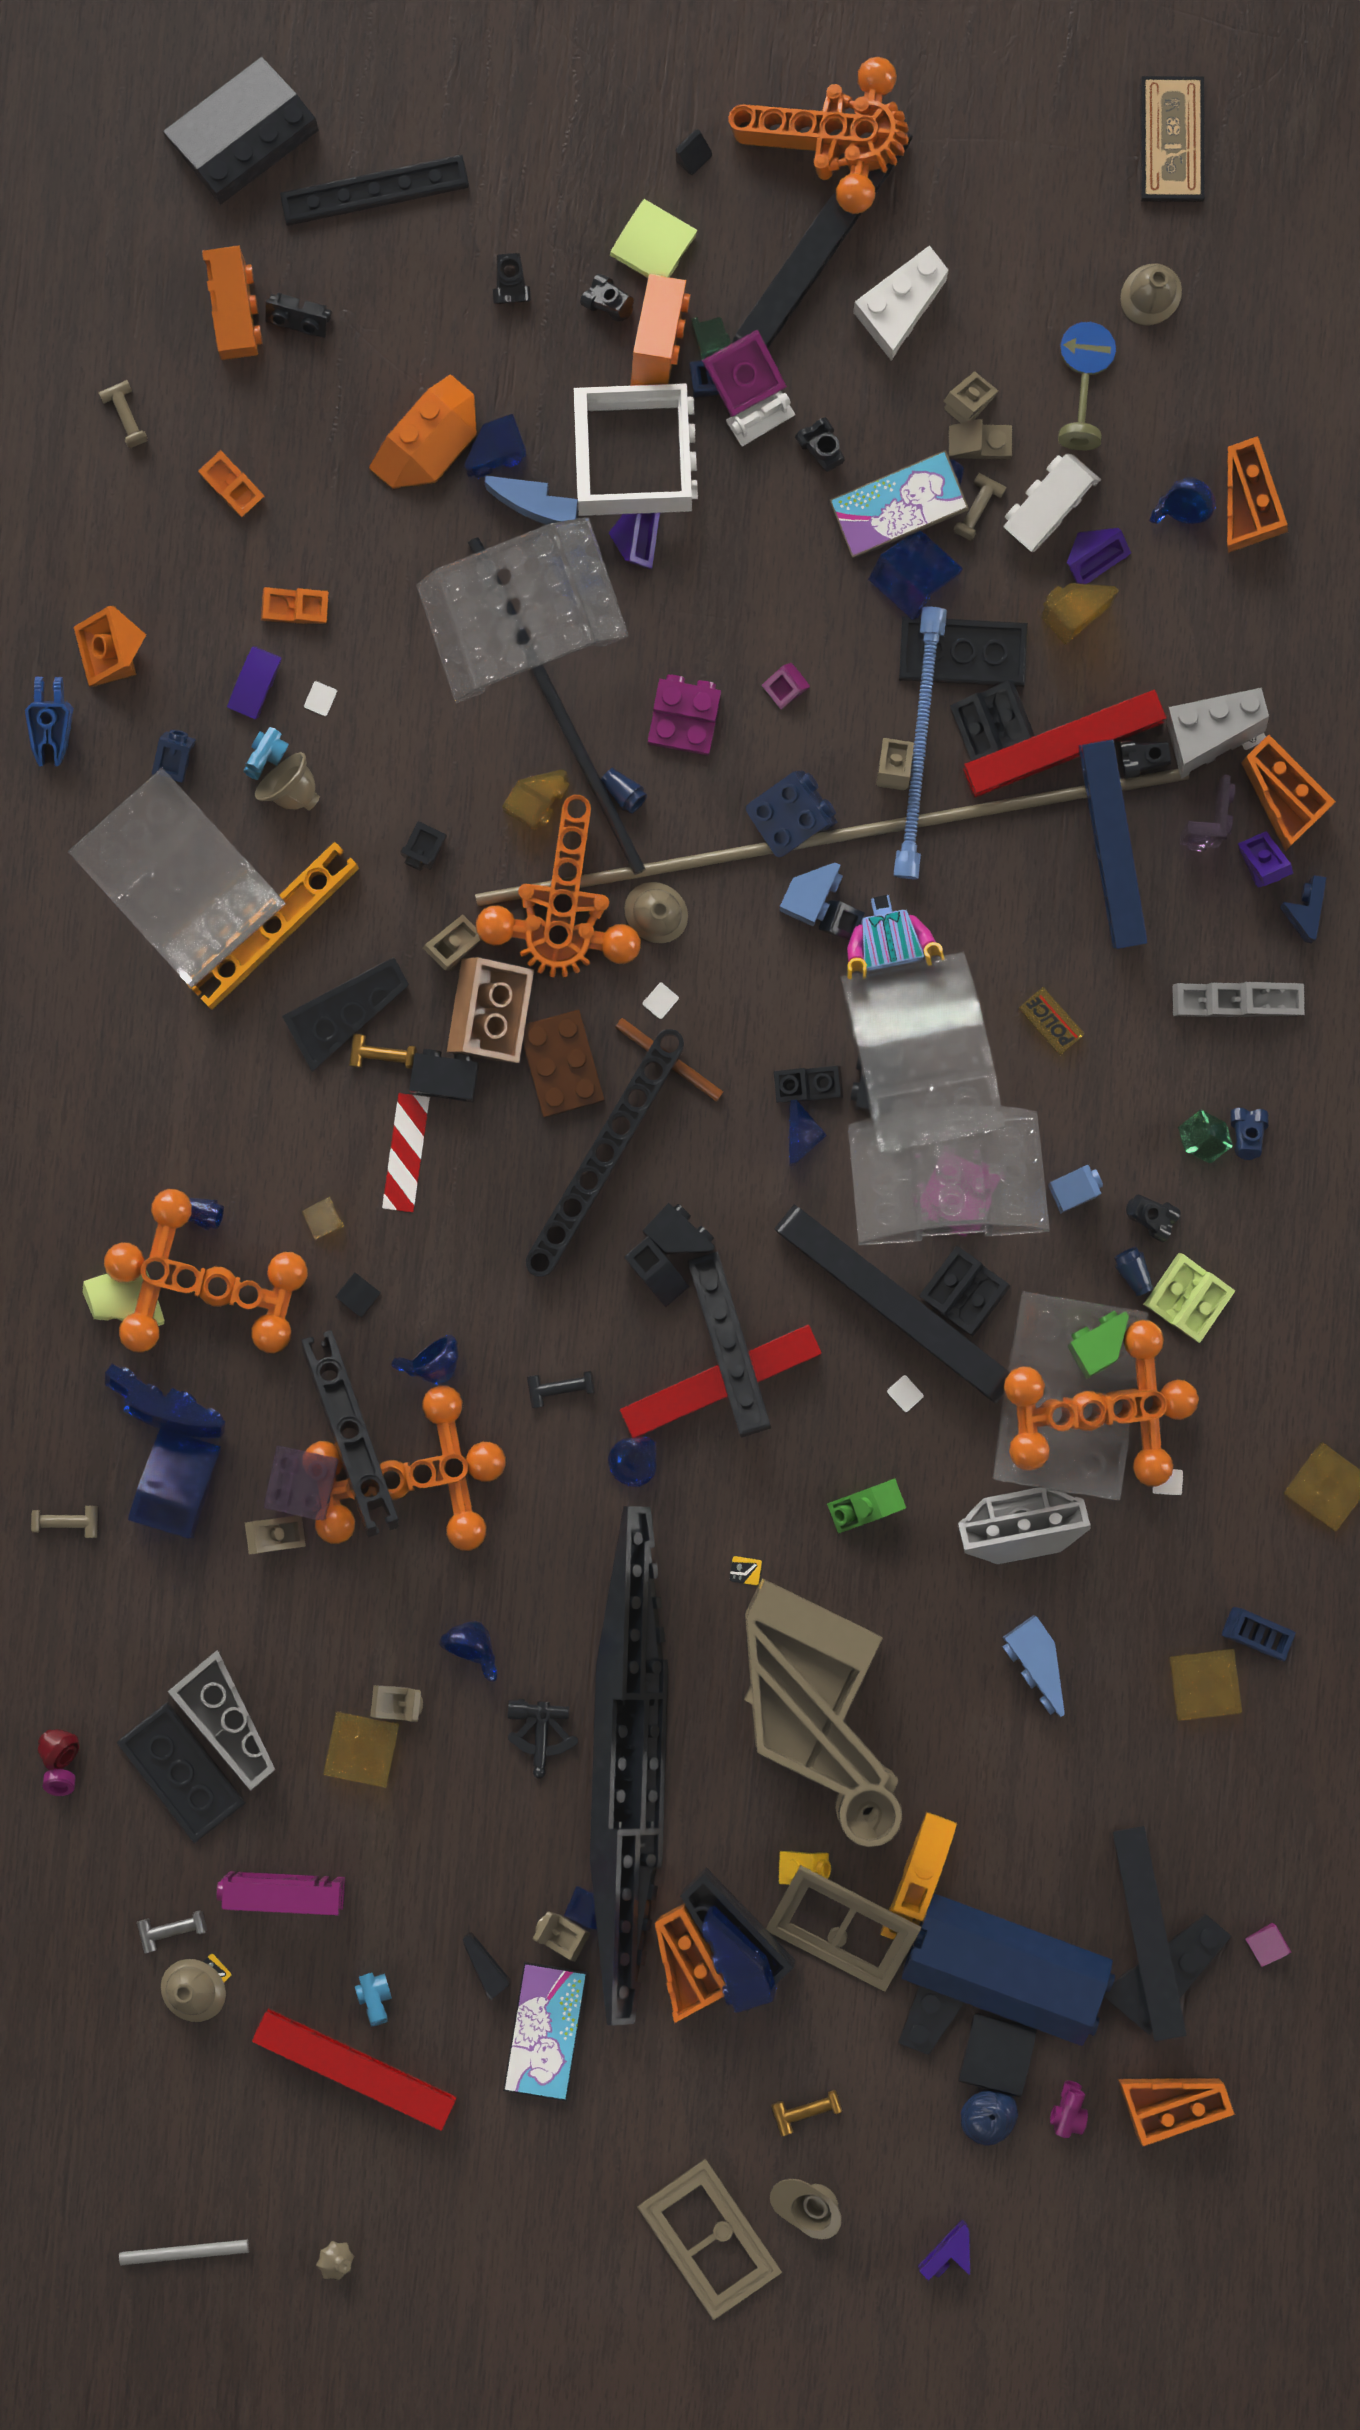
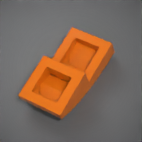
M222 450L198 470L203 479L241 518L264 497L261 491L232 463Z
M264 587L261 621L326 624L329 591L297 588L295 591Z

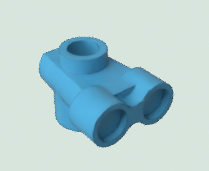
M269 727L266 734L260 731L251 746L255 752L251 754L243 770L250 778L258 780L267 761L277 766L289 744L280 739L282 734L278 730Z
M373 1973L360 1976V1985H356L355 1990L359 2004L366 2003L371 2027L388 2022L384 2006L381 2003L382 2001L392 1999L385 1974L374 1977Z

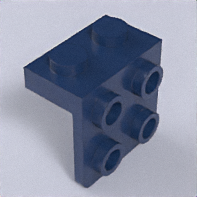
M804 771L792 772L746 806L747 814L777 857L787 855L819 831L828 830L838 823L834 817L836 815L835 809L827 799L823 800L817 792L819 786L810 773H805Z

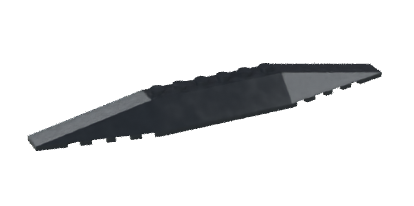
M623 1506L596 1663L590 1866L606 2021L609 2026L635 2024L642 1983L637 1982L640 1966H645L647 1951H643L646 1931L650 1932L652 1920L648 1919L651 1900L656 1901L658 1886L654 1885L656 1868H661L663 1860L668 1659H663L661 1643L666 1641L664 1627H659L658 1609L662 1608L661 1597H656L654 1579L659 1577L657 1563H652L651 1548L655 1547L651 1507Z

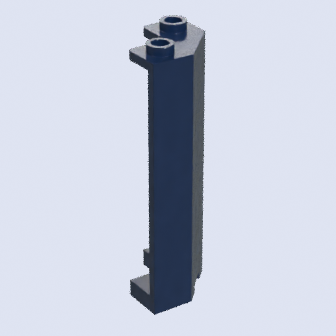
M935 1893L933 1894L924 1920L920 1922L921 1930L907 1954L901 1979L1083 2046L1088 2035L1094 2036L1100 2020L1096 2016L1105 1992H1110L1115 1979V1974L1111 1973L1112 1959Z

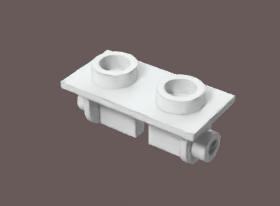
M779 391L734 417L726 419V422L743 447L795 416V413L789 405L791 401L787 394Z

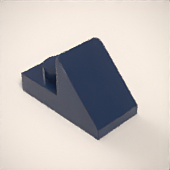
M1314 875L1309 880V883L1303 884L1301 901L1306 902L1305 905L1283 902L1280 905V909L1305 943L1312 944L1317 939L1326 877Z

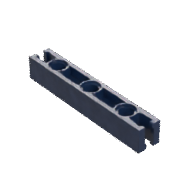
M1114 740L1079 745L1112 948L1119 949L1147 944Z

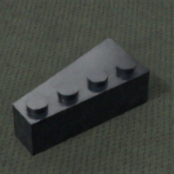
M707 1867L683 1889L680 1897L699 1930L704 1934L711 1947V1951L716 1959L719 1960L729 1982L735 1988L744 2008L748 2012L793 1969L796 1960Z

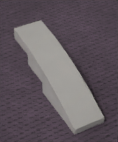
M1177 983L1172 985L1173 1016L1269 1017L1305 1015L1304 984Z

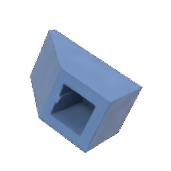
M832 863L794 877L783 898L779 911L811 926H814L817 919L823 921L830 906L825 900L830 891L836 893L843 878V875L838 874L841 865Z
M1086 1165L1050 1182L1048 1187L1061 1214L1098 1197L1101 1194L1100 1188L1103 1187V1183L1097 1170L1091 1171L1089 1165Z

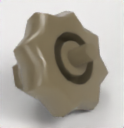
M331 2241L326 2248L320 2250V2258L316 2266L321 2270L324 2279L333 2278L340 2280L351 2271V2264L355 2256L350 2252L347 2242L337 2243Z

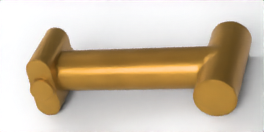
M353 1035L349 1066L362 1067L363 1058L401 1062L405 1063L406 1068H413L414 1055L417 1053L415 1046H409L407 1050L366 1046L365 1035Z
M836 2090L829 2091L828 2098L786 2110L784 2101L771 2105L781 2136L793 2133L792 2122L833 2110L834 2114L842 2112Z

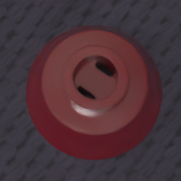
M61 1729L47 1730L38 1740V1753L45 1768L48 1770L65 1768L72 1762L79 1751L78 1736Z

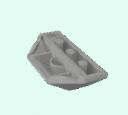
M1047 1486L983 1498L966 1518H963L958 1523L965 1554L995 1564L1059 1553L1091 1529L1084 1499L1074 1498L1065 1492Z

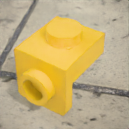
M780 1851L779 1884L790 1885L800 1865L827 1879L829 1878L831 1865L828 1853Z

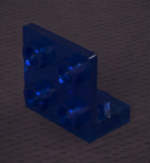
M918 531L907 536L881 554L868 580L914 620L921 615L922 607L926 606L930 596L960 575L963 568L922 531Z

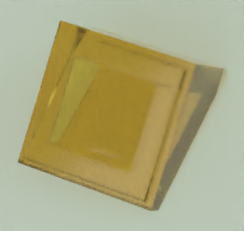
M330 1197L302 1211L315 1240L344 1227Z

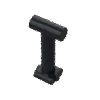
M584 1372V1377L546 1384L540 1383L539 1375L527 1377L531 1407H543V1397L580 1390H586L587 1394L595 1393L592 1372Z

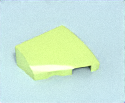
M108 1274L83 1281V1295L93 1318L97 1320L119 1319L123 1321L128 1315L133 1314L143 1282L142 1275L128 1283L117 1282L111 1279ZM157 1301L153 1316L158 1326L163 1325L165 1321L159 1301Z

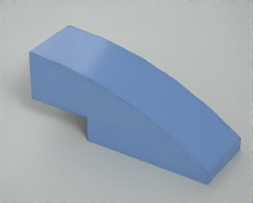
M492 476L485 477L486 490L516 512L549 526L576 531L578 499L548 496V483Z

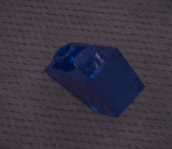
M513 414L483 424L464 464L468 477L474 475L475 478L487 476L493 472V468L501 465L505 467L515 466L522 462V458L527 456L526 448Z

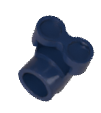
M1245 1108L1232 1109L1230 1117L1231 1126L1235 1128L1236 1143L1234 1146L1236 1155L1244 1160L1260 1157L1262 1154L1264 1130L1269 1126L1268 1112L1263 1109L1248 1111Z

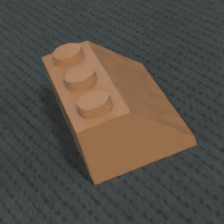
M478 957L461 959L447 1052L470 1055L473 1058L519 1063L534 970Z

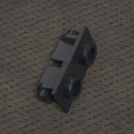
M279 292L277 295L271 294L269 300H266L265 322L272 323L278 327L301 331L307 335L326 337L327 322L329 323L332 310L327 309L326 305L305 301L303 309L298 308L300 299L283 295Z

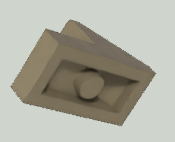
M974 371L949 392L944 399L946 403L944 409L960 423L975 420L995 397L998 390Z
M976 419L949 426V458L1011 459L1012 425H983V419Z
M883 738L876 780L877 786L898 790H906L908 788L914 742Z
M462 914L426 943L423 949L444 970L451 972L461 958L480 944L482 939L479 937L476 927Z
M302 1515L245 1523L249 1554L306 1547Z

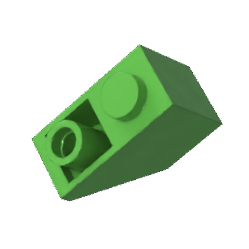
M1113 1311L1099 1319L1100 1326L1091 1331L1086 1326L1071 1335L1073 1341L1067 1347L1086 1379L1108 1368L1118 1360L1129 1318L1126 1311L1117 1315L1116 1311Z
M895 1478L827 1504L838 1533L906 1509Z

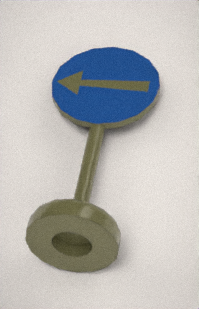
M1080 322L1071 326L1064 333L1060 344L1061 356L1066 365L1073 371L1082 374L1078 421L1064 425L1059 430L1058 442L1068 449L1092 450L1101 445L1102 435L1096 426L1085 423L1089 375L1098 374L1111 365L1116 353V345L1110 331L1102 325L1093 322Z

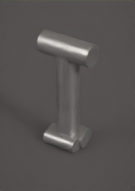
M203 1911L193 1912V1918L151 1928L149 1919L138 1921L137 1925L144 1953L157 1950L155 1940L194 1930L197 1931V1934L206 1933L207 1927Z

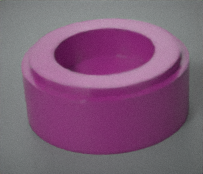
M64 1769L49 1770L43 1776L42 1787L48 1794L65 1796L74 1791L76 1777L72 1772Z

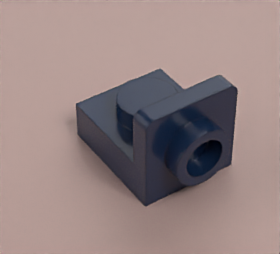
M180 730L166 731L158 741L152 775L182 783L185 779L191 749L195 745V739L188 737L187 733Z

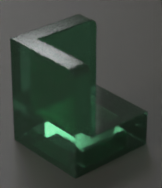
M698 317L691 318V327L701 361L731 344L729 334L725 331L721 317L699 322Z
M1199 1110L1178 1127L1184 1150L1208 1163L1214 1162L1233 1147L1227 1124L1203 1110Z

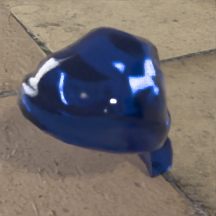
M1195 477L1183 478L1176 481L1165 496L1159 498L1158 505L1152 511L1149 521L1158 524L1167 514L1173 519L1187 524L1207 521L1215 510V497L1204 482Z
M446 1335L425 1348L415 1359L408 1360L398 1357L392 1361L391 1365L399 1371L406 1372L409 1376H417L434 1384L447 1382L455 1372L459 1356L458 1342L454 1336Z
M650 1437L626 1438L618 1441L608 1455L609 1469L614 1478L630 1487H640L650 1482L655 1476L657 1467L655 1442Z
M477 1621L466 1622L452 1627L446 1634L440 1637L439 1645L441 1648L453 1655L481 1664L484 1677L492 1682L497 1680L492 1642L489 1631L482 1623Z

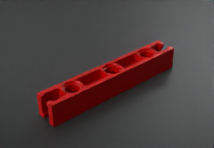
M1154 689L965 763L962 770L973 797L976 798L1080 757L1079 745L1112 739L1114 743L1163 725L1167 717Z
M809 1324L748 1351L758 1383L822 1354ZM719 1365L623 1407L620 1411L634 1439L727 1397L728 1394Z
M269 2008L265 2012L252 2039V2042L440 2131H442L457 2096Z

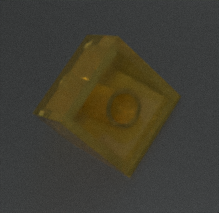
M1070 583L1064 589L1059 585L1046 596L1047 600L1043 604L1045 608L1041 618L1066 645L1113 605L1119 590L1115 586Z

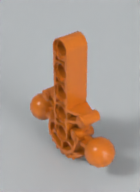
M882 57L869 58L862 63L858 71L857 80L860 89L865 94L864 97H858L855 101H853L852 97L843 94L838 84H832L826 90L827 96L822 111L738 105L730 111L728 116V122L733 135L741 144L816 151L814 166L818 177L822 180L829 179L833 171L840 170V167L848 165L850 174L840 180L836 188V200L840 207L852 214L863 213L871 207L875 199V187L868 178L869 171L881 169V171L886 173V165L888 163L896 166V156H904L905 150L903 145H907L909 140L906 134L909 128L907 122L904 121V113L898 110L897 104L894 101L886 105L882 103V98L893 90L897 79L894 66ZM851 108L855 114L846 113L845 109ZM744 122H750L746 127H739ZM775 124L781 125L776 130H769V128ZM811 127L806 133L799 132L802 128ZM834 130H842L837 135H830ZM866 132L873 133L870 137L860 138ZM841 153H845V158L839 159Z
M581 795L568 797L562 807L551 887L533 884H523L519 887L518 894L521 897L523 908H526L527 912L526 920L514 919L513 914L507 908L499 905L483 909L476 920V931L479 937L487 944L495 946L502 945L511 938L525 939L528 948L522 950L520 955L532 954L533 958L527 963L530 967L536 961L542 963L538 968V973L540 974L544 972L546 966L551 967L550 977H555L556 968H562L563 977H567L568 971L566 967L571 965L573 971L579 973L580 969L576 964L579 960L586 966L590 964V961L584 957L588 949L602 951L604 956L613 963L626 964L636 958L641 948V939L637 931L631 926L616 924L609 927L605 932L594 931L593 926L597 919L600 920L604 910L608 908L609 899L605 895L579 891L591 814L589 801ZM574 800L582 801L586 806V812L580 818L571 817L567 811L568 805ZM568 832H576L581 837V845L575 850L567 849L563 844V838ZM564 863H571L577 869L576 877L571 881H564L558 875L559 867ZM565 894L571 898L572 907L568 912L561 913L555 909L554 900L558 895ZM535 903L548 908L546 921L539 916H535L533 907L536 906ZM590 911L588 913L590 917L586 923L574 926L576 912ZM560 925L567 930L568 937L564 943L555 944L550 940L549 932L554 926Z

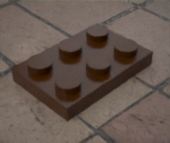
M579 1009L525 1024L523 1045L544 1118L605 1101Z

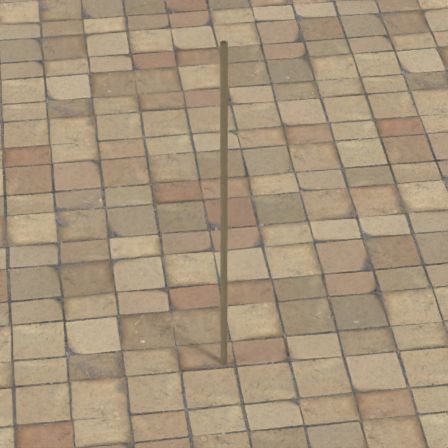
M1179 769L1144 774L1140 775V777L1122 778L1120 782L1122 791L1188 780L1189 775L1181 779ZM1085 785L920 814L917 817L918 825L916 826L919 828L1087 798ZM904 817L816 833L794 850L903 831L907 829L905 828L907 820ZM767 842L646 863L643 864L646 870L637 875H634L631 867L581 875L580 888L774 853ZM574 876V877H568V878H562V880H564V881H571V880H573L576 876ZM552 880L534 883L533 885L551 887ZM520 886L475 894L477 906L521 899L518 894Z

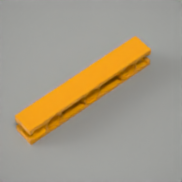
M336 842L329 846L187 983L199 996L202 992L198 988L211 977H216L221 985L209 999L205 995L201 997L202 1001L211 1010L228 996L359 869L357 863L350 858L347 860L348 865L334 876L330 875L329 871L325 868L337 854L341 856L344 853V850ZM323 875L327 878L325 887L319 890L313 889L310 885L313 877ZM270 919H279L282 924L280 930L273 934L266 932V923ZM227 962L234 963L236 966L235 973L231 977H222L220 975L221 966Z

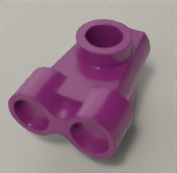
M1066 2080L1064 2082L1060 2105H1054L1050 2115V2124L1054 2125L1053 2128L1056 2135L1064 2138H1070L1071 2133L1082 2135L1088 2119L1087 2109L1081 2108L1085 2093L1081 2091L1082 2086L1074 2081Z

